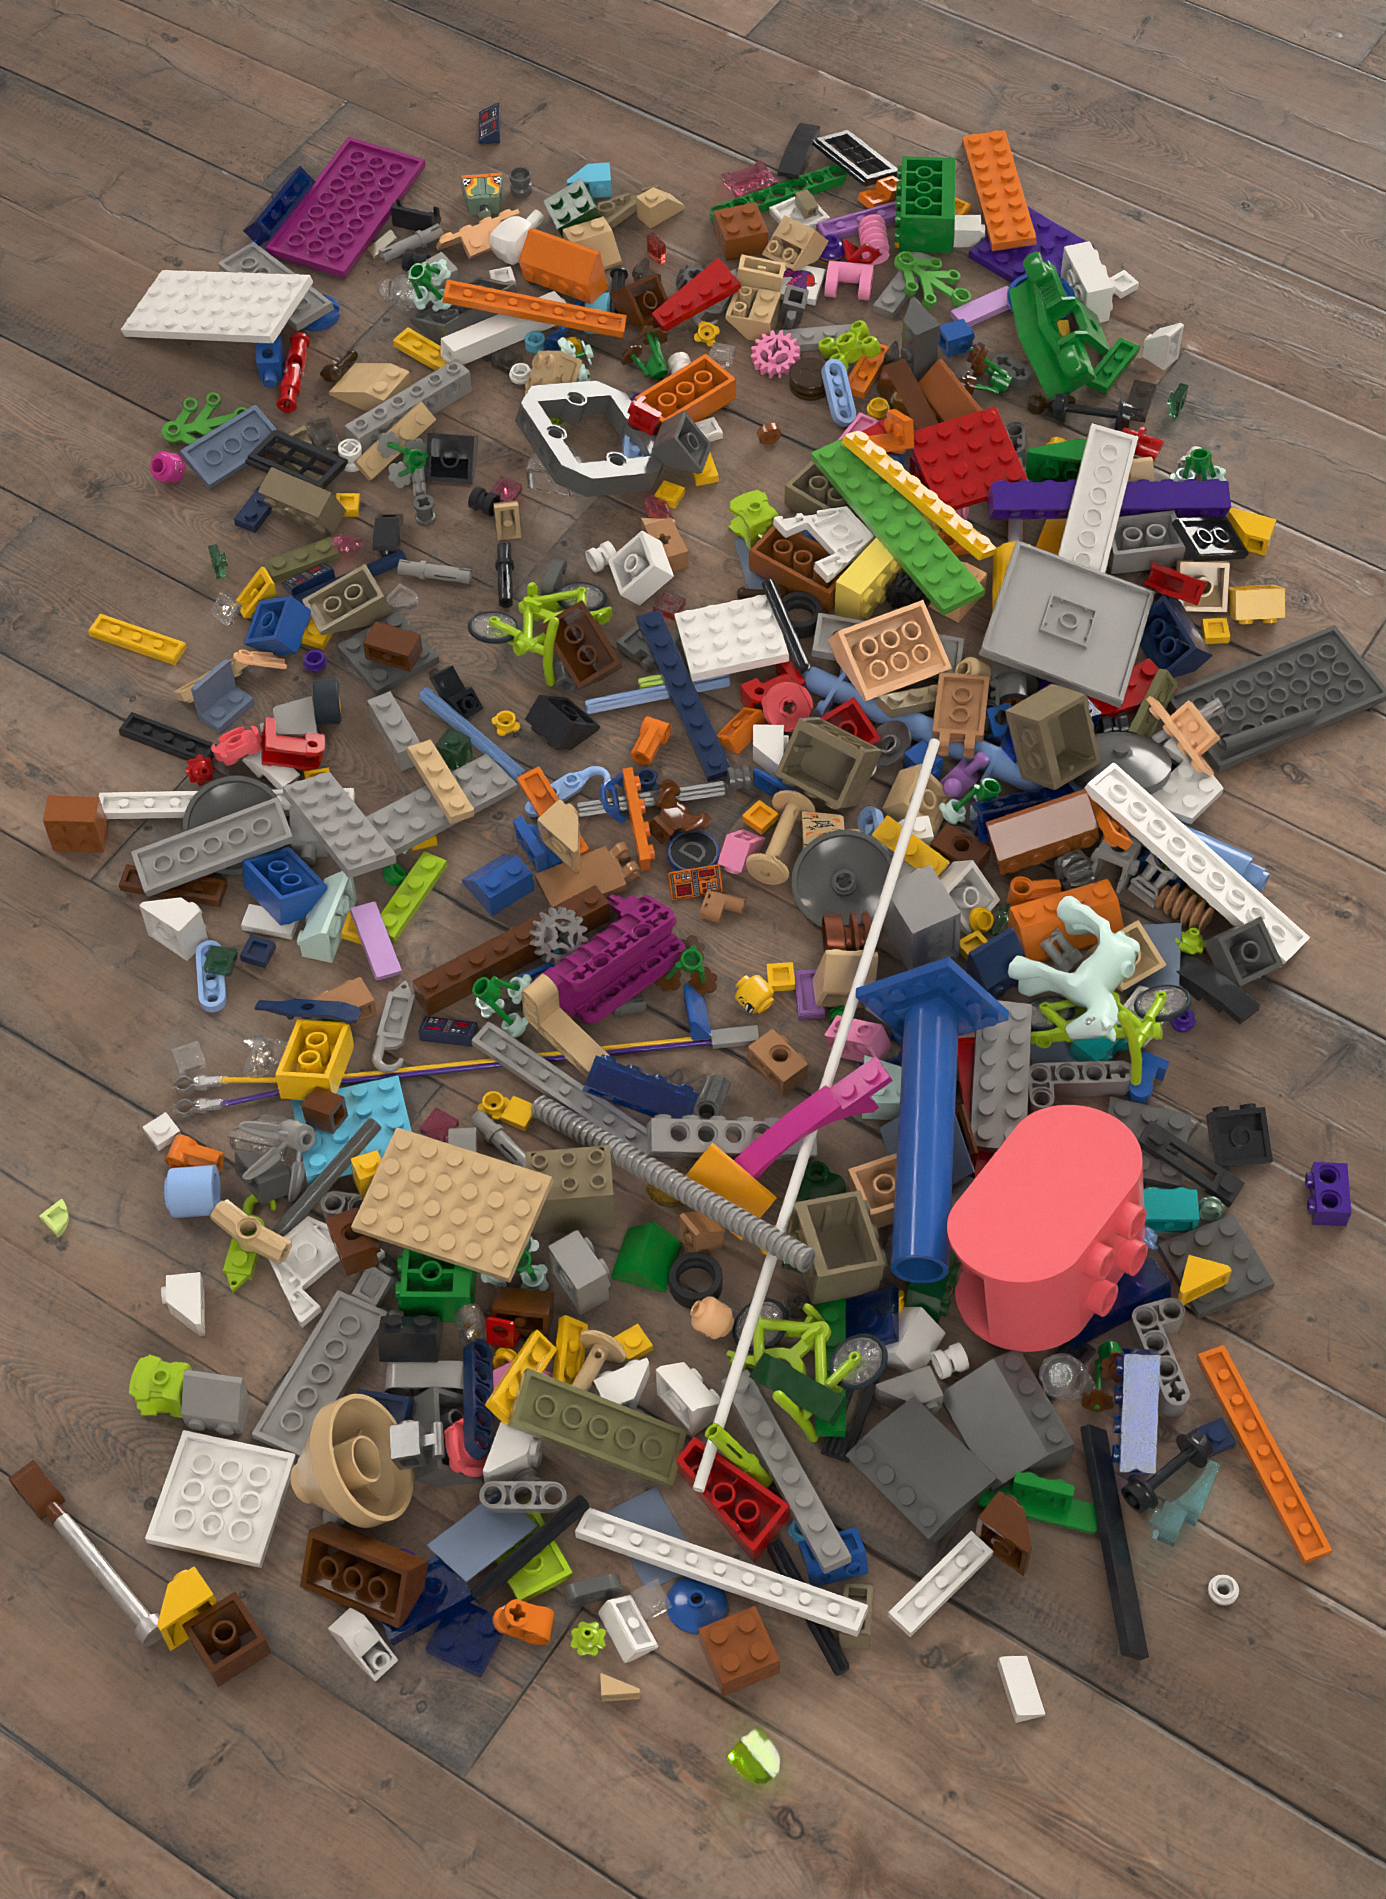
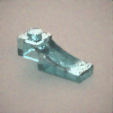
M1209 1460L1199 1479L1185 1494L1173 1502L1165 1500L1161 1510L1155 1509L1149 1525L1154 1527L1151 1535L1152 1538L1174 1547L1184 1522L1196 1527L1221 1464Z

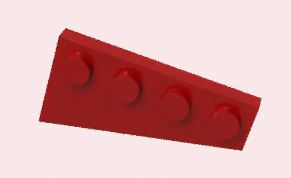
M717 258L652 312L653 320L662 331H668L738 292L741 289V284L724 263Z

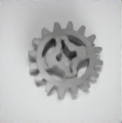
M550 907L548 910L549 915L543 912L539 913L542 920L540 922L534 920L532 923L537 928L529 932V934L535 936V939L530 941V945L538 946L534 953L539 956L543 955V961L549 962L551 960V964L557 965L565 956L574 953L581 946V942L588 941V938L582 936L587 927L579 925L582 923L583 918L575 917V911L570 909L566 911L564 907H559L558 911ZM556 919L567 920L566 922H562L561 924L555 922ZM557 948L563 951L561 953L550 952L551 950H555Z

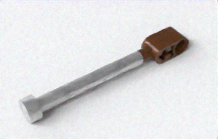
M32 1460L8 1479L35 1515L40 1520L47 1516L136 1626L134 1635L142 1645L148 1647L162 1638L157 1626L160 1615L148 1612L62 1507V1504L66 1502L64 1497L38 1464Z

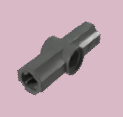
M708 1075L699 1102L695 1106L694 1115L698 1116L700 1120H709L700 1116L703 1113L720 1116L731 1082L720 1075ZM698 1132V1136L703 1142H710L711 1138L707 1132Z

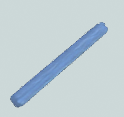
M729 674L693 681V684L698 693L730 686ZM662 684L585 700V709L587 714H593L668 699L670 696L665 685Z
M425 687L419 692L421 701L484 755L488 754L514 781L517 782V777L525 774L524 768L434 691Z

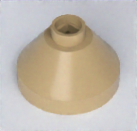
M350 1394L323 1406L313 1421L298 1463L291 1470V1485L296 1496L304 1503H313L319 1508L362 1528H372L402 1515L412 1497L414 1474L413 1468L399 1470L391 1460L390 1426L398 1424L389 1411L375 1399L363 1394Z

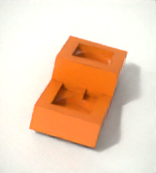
M893 175L879 179L876 182L875 188L859 192L857 200L868 209L890 203L897 198L896 183L899 180Z

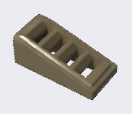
M843 1583L842 1596L846 1598H867L866 1601H855L868 1605V1613L864 1620L865 1624H862L857 1637L839 1631L840 1647L853 1649L870 1648L874 1585Z

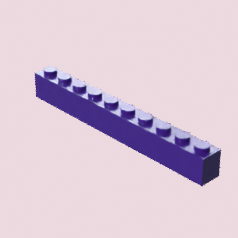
M1141 479L1136 482H1127L1119 517L1173 510L1175 511L1176 518L1225 517L1231 509L1229 482L1220 481L1219 479H1209L1207 481H1197L1196 479L1173 481L1172 479H1164L1151 482L1148 479ZM999 480L991 483L987 492L989 520L1067 519L1077 480H1068L1066 482H1055L1054 480L1031 482L1030 480H1022L1018 483H1008V481Z

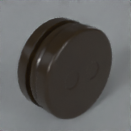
M811 357L803 358L791 366L789 387L797 398L815 401L826 396L821 369L826 363L825 361Z

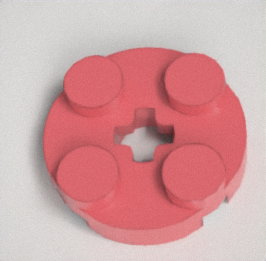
M793 682L778 683L771 687L762 699L764 717L769 725H784V732H793L799 718H810V711L813 709L811 695L805 687ZM785 701L787 703L792 702L793 706L790 707L791 713L783 710Z
M244 726L238 727L218 738L220 743L216 747L213 743L211 747L216 760L223 761L226 766H230L247 754L253 755L258 753L262 749L260 745L262 737L258 728L251 726L252 730H245Z
M462 1418L444 1431L446 1450L450 1458L449 1465L456 1473L462 1472L469 1477H480L483 1475L488 1455L481 1460H477L467 1453L464 1447V1418Z

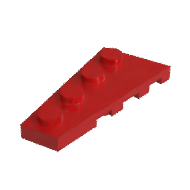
M1150 658L1133 667L1120 708L1086 695L1089 701L1092 722L1098 721L1102 716L1113 717L1117 713L1126 710L1132 712L1141 706V702L1144 700L1151 682L1159 670Z

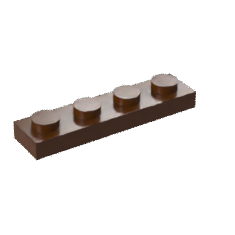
M126 864L119 882L120 891L145 895L136 866ZM203 876L152 896L167 899L181 897L187 902L220 907L227 889L226 880Z

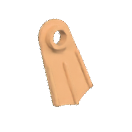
M239 650V652L233 654L235 660L244 664L279 669L287 668L285 659L278 658L273 655V652Z

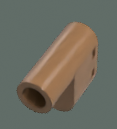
M708 890L700 913H702L700 919L720 924L725 910L743 914L746 899Z

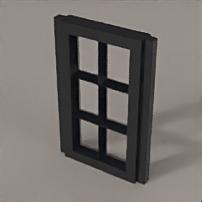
M845 130L818 137L812 141V145L865 187L876 184L877 180L892 175L895 178L897 177V168L851 131ZM845 141L846 143H848V144H849L850 146H852L853 148H849V147L846 146L843 142ZM831 145H835V146H836L837 148H839L841 151H837V150H836L835 148H833ZM856 153L862 154L867 160H864ZM845 156H849L856 163H852ZM872 165L877 166V167H878L880 170H882V171L879 172V171H878L877 169H875ZM860 168H864L870 175H867Z
M277 429L270 433L248 455L245 464L266 473L273 467L325 489L346 468L348 460ZM278 443L290 448V450L284 453L272 448V446ZM297 451L311 457L308 462H304L292 455ZM267 452L281 459L274 463L262 456ZM318 460L332 467L325 471L313 464ZM288 461L302 468L295 472L282 465ZM309 470L323 477L316 481L303 474Z

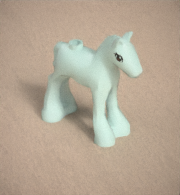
M1066 896L1059 902L1057 916L1064 922L1069 935L1092 934L1097 937L1098 948L1094 954L1083 961L1075 973L1062 972L1038 961L1017 955L1009 964V977L1019 980L1018 991L1022 995L1031 997L1047 991H1053L1063 995L1073 1004L1088 1009L1086 1013L1068 1023L1066 1032L1070 1039H1092L1106 1036L1115 1042L1116 1032L1114 1025L1118 1021L1117 1014L1119 1009L1116 1006L1117 1004L1112 993L1125 978H1130L1134 974L1135 959L1139 953L1140 945L1136 940L1127 937L1124 931H1118L1114 934L1110 930L1109 921L1098 916L1089 906L1081 904L1073 896Z

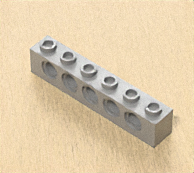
M458 360L451 361L346 424L347 439L359 441L363 454L379 439L382 433H386L418 402L422 401L432 415L472 391L470 371Z
M666 1114L656 1115L647 1124V1154L654 1158L699 1159L707 1148L714 1143L734 1160L755 1141L753 1133L763 1134L780 1118H765L764 1121H753L752 1117H739L735 1121L726 1120L724 1116H712L709 1120H700L695 1115H686L682 1119H671V1115ZM671 1131H679L683 1135V1141H675L671 1137ZM698 1132H707L710 1135L711 1141L703 1142L699 1138ZM726 1132L736 1134L738 1142L732 1143L728 1141ZM803 1138L783 1152L775 1161H796ZM816 1138L808 1162H811L817 1156Z

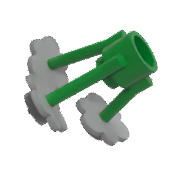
M390 431L379 436L377 450L381 452V456L385 459L391 455H396L398 451L404 454L403 462L393 463L388 467L390 473L388 475L389 481L393 482L397 489H401L404 485L407 486L411 483L410 477L415 472V469H420L425 465L426 458L428 457L427 444L423 443L422 439L417 438L415 441H406L405 448L399 446L401 443L400 438Z

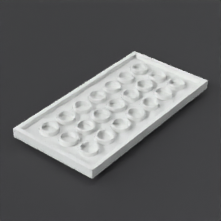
M162 270L121 328V332L124 337L274 343L312 285L313 280L310 275Z

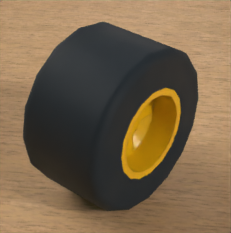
M314 680L313 701L316 724H340L342 716L338 680Z

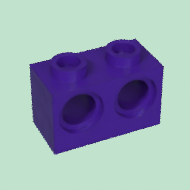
M1313 1162L1311 1171L1306 1172L1305 1188L1310 1189V1197L1307 1199V1213L1312 1214V1225L1347 1226L1351 1215L1348 1164ZM1323 1204H1328L1333 1208H1327Z

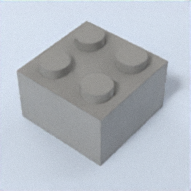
M576 1230L548 1246L551 1274L580 1316L609 1300L608 1288L611 1287V1284L607 1277L610 1273L608 1266L602 1258L598 1260L594 1255V1247L587 1237L583 1238L579 1231Z

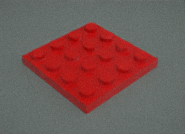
M996 406L914 431V448H911V452L927 489L936 493L943 503L951 506L955 511L988 501L987 492L991 483L999 480H1005L1008 483L1028 480Z

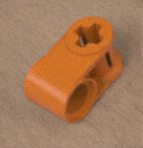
M514 1599L494 1612L493 1624L497 1631L502 1634L522 1639L534 1645H547L550 1643L555 1612L547 1607L536 1606Z

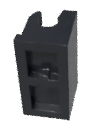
M397 198V204L392 203L390 207L392 224L396 227L423 231L437 223L440 224L442 221L439 208L435 206L433 207L434 213L423 212L418 209L403 207L402 199Z

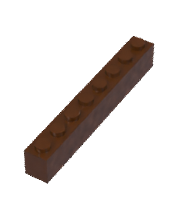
M596 885L552 907L556 911H558L559 907H564L566 911L569 909L575 911V917H582L583 921L579 925L587 927V930L582 935L610 921L609 902ZM546 910V911L543 912V913H546L547 915H549L548 910ZM538 914L412 980L415 998L427 1016H431L473 994V986L479 978L486 977L491 980L493 976L501 979L541 958L543 955L539 956L534 953L538 946L530 945V941L534 940L535 936L529 934L531 930H536L537 928L532 922L534 920L539 922L542 920L540 915ZM556 919V920H555V922H557V923H559V924H561L562 922H566V921H567V920H565V919Z

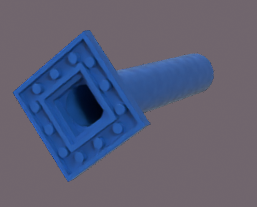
M950 957L856 988L855 996L903 1038L891 1271L896 1277L913 1283L936 1282L945 1278L949 1271L950 1242L947 1233V1221L951 1211L958 1036L970 1034L976 1030L995 1026L998 1023L1009 1020V1011Z

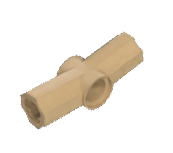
M228 1199L225 1201L221 1200L214 1207L210 1215L211 1220L237 1240L242 1250L247 1252L254 1251L277 1264L286 1260L292 1247V1241L265 1228L257 1218L246 1215ZM247 1232H255L252 1236H244Z

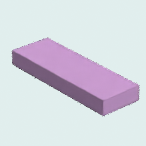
M1005 286L951 310L950 317L954 321L964 319L968 326H973L1009 310L1010 308L1007 304V291L1009 287Z
M376 902L350 908V915L375 980L379 981L400 975L402 970Z

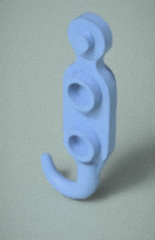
M591 766L583 771L568 773L550 785L558 798L565 802L579 793L590 777L601 775L604 778V782L610 779V774L603 767ZM528 801L525 805V813L529 817H537L536 812Z

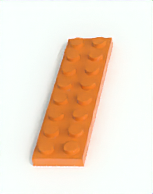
M1005 130L962 136V144L992 251L1036 245V234Z

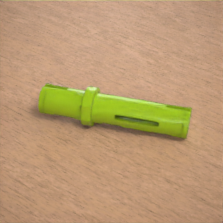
M714 1423L707 1428L705 1436L737 1468L765 1488L770 1486L773 1479L759 1464V1459L754 1454H749L719 1424Z

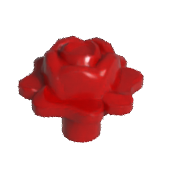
M198 754L194 759L187 761L188 767L185 768V773L188 775L191 783L196 782L198 785H203L205 781L212 780L213 776L210 773L215 772V767L212 766L209 757L204 758Z

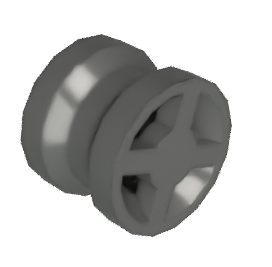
M742 765L739 769L727 768L730 793L736 792L738 789L751 790L748 765Z

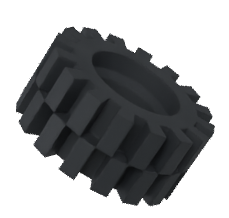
M904 572L896 575L885 593V596L888 597V603L892 602L891 607L893 609L895 607L900 609L924 600L926 608L931 603L910 576Z

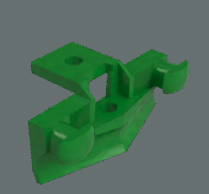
M1033 252L1023 261L1028 279L1019 286L1009 289L1018 338L1047 399L1055 398L1056 394H1065L1067 391L1071 393L1096 378L1083 341L1102 356H1105L1110 348L1098 316L1076 297H1066L1056 267L1048 260L1043 262L1040 252ZM1073 311L1079 330L1062 337L1057 322Z

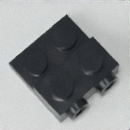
M1256 1103L1240 1105L1238 1110H1229V1106L1212 1108L1213 1112L1206 1115L1209 1141L1213 1145L1216 1164L1222 1168L1273 1162L1265 1107L1257 1108Z

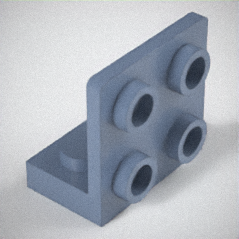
M227 659L216 665L210 673L201 680H198L191 688L198 719L218 734L224 732L255 705L254 698L236 686L231 662Z

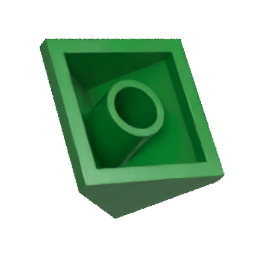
M655 1222L628 1228L611 1279L666 1293L669 1284V1271L672 1264L677 1260L682 1242Z

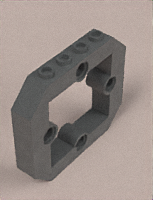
M599 381L534 385L530 387L520 404L515 420L518 427L554 482L578 494L592 497L652 490L664 466V463L655 456L652 450L656 440L655 434L651 436L627 423L630 416L627 411L632 402L628 395ZM604 413L620 436V444H623L626 434L630 437L629 442L640 449V457L627 458L619 452H609L604 461L578 463L565 444L566 431L560 426L553 425L549 418L560 417L567 423L576 424L581 421L583 415Z

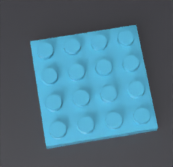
M398 1075L338 1089L337 1094L345 1098L348 1117L334 1134L313 1127L316 1133L315 1143L308 1151L302 1152L308 1184L313 1183L368 1118L377 1121L382 1128L358 1156L378 1150L382 1159L396 1127L412 1132ZM291 1100L295 1120L305 1123L301 1106L304 1100ZM351 1164L340 1177L352 1174Z

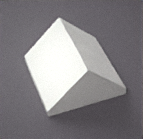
M903 1307L898 1314L888 1317L877 1338L885 1344L887 1349V1365L906 1374L928 1366L931 1361V1352L938 1349L945 1337V1332L922 1307ZM873 1343L869 1353L873 1352L876 1356L879 1354L882 1357L880 1348L876 1343Z

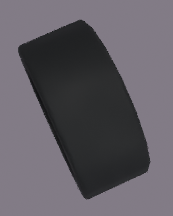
M793 592L785 595L782 600L787 612L793 609H804L814 615L805 622L792 621L798 638L804 639L815 635L818 613H823L822 604L818 598L805 592Z
M689 1252L680 1256L672 1264L669 1271L670 1293L676 1302L689 1309L692 1308L695 1302L698 1300L702 1301L706 1297L718 1299L723 1289L722 1269L718 1261L702 1252ZM700 1268L711 1274L713 1283L704 1292L691 1293L681 1288L679 1284L680 1275L689 1269Z

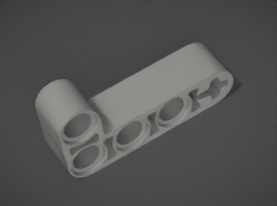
M1126 1061L1033 1064L1029 1067L1028 1115L1040 1109L1052 1107L1054 1098L1125 1095L1129 1091L1131 1064ZM1035 1079L1042 1080L1043 1082H1037ZM1036 1103H1043V1104H1045V1105H1044V1106H1041V1105H1038V1104H1036Z
M1166 1298L1136 1307L1131 1317L1129 1333L1144 1370L1150 1376L1149 1381L1161 1411L1168 1417L1176 1418L1185 1412L1190 1392L1166 1335L1173 1334L1181 1328L1185 1307L1178 1299ZM1165 1314H1173L1176 1318H1168ZM1138 1321H1146L1149 1325L1143 1326ZM1148 1346H1156L1159 1348V1351H1152ZM1165 1371L1169 1373L1170 1376L1164 1377L1160 1375L1158 1372Z

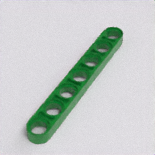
M834 164L804 174L799 179L793 178L723 202L711 208L710 221L714 225L713 211L762 200L764 203L757 204L760 213L769 211V207L795 197L797 192L807 189L812 195L835 188L846 182L847 173ZM840 173L842 176L836 177L832 174ZM814 180H821V181H823V182H822V183H814V182H812V181H814ZM794 187H803L804 189H802V190H795V189H793V188H794ZM780 193L784 196L776 197L774 196V194Z

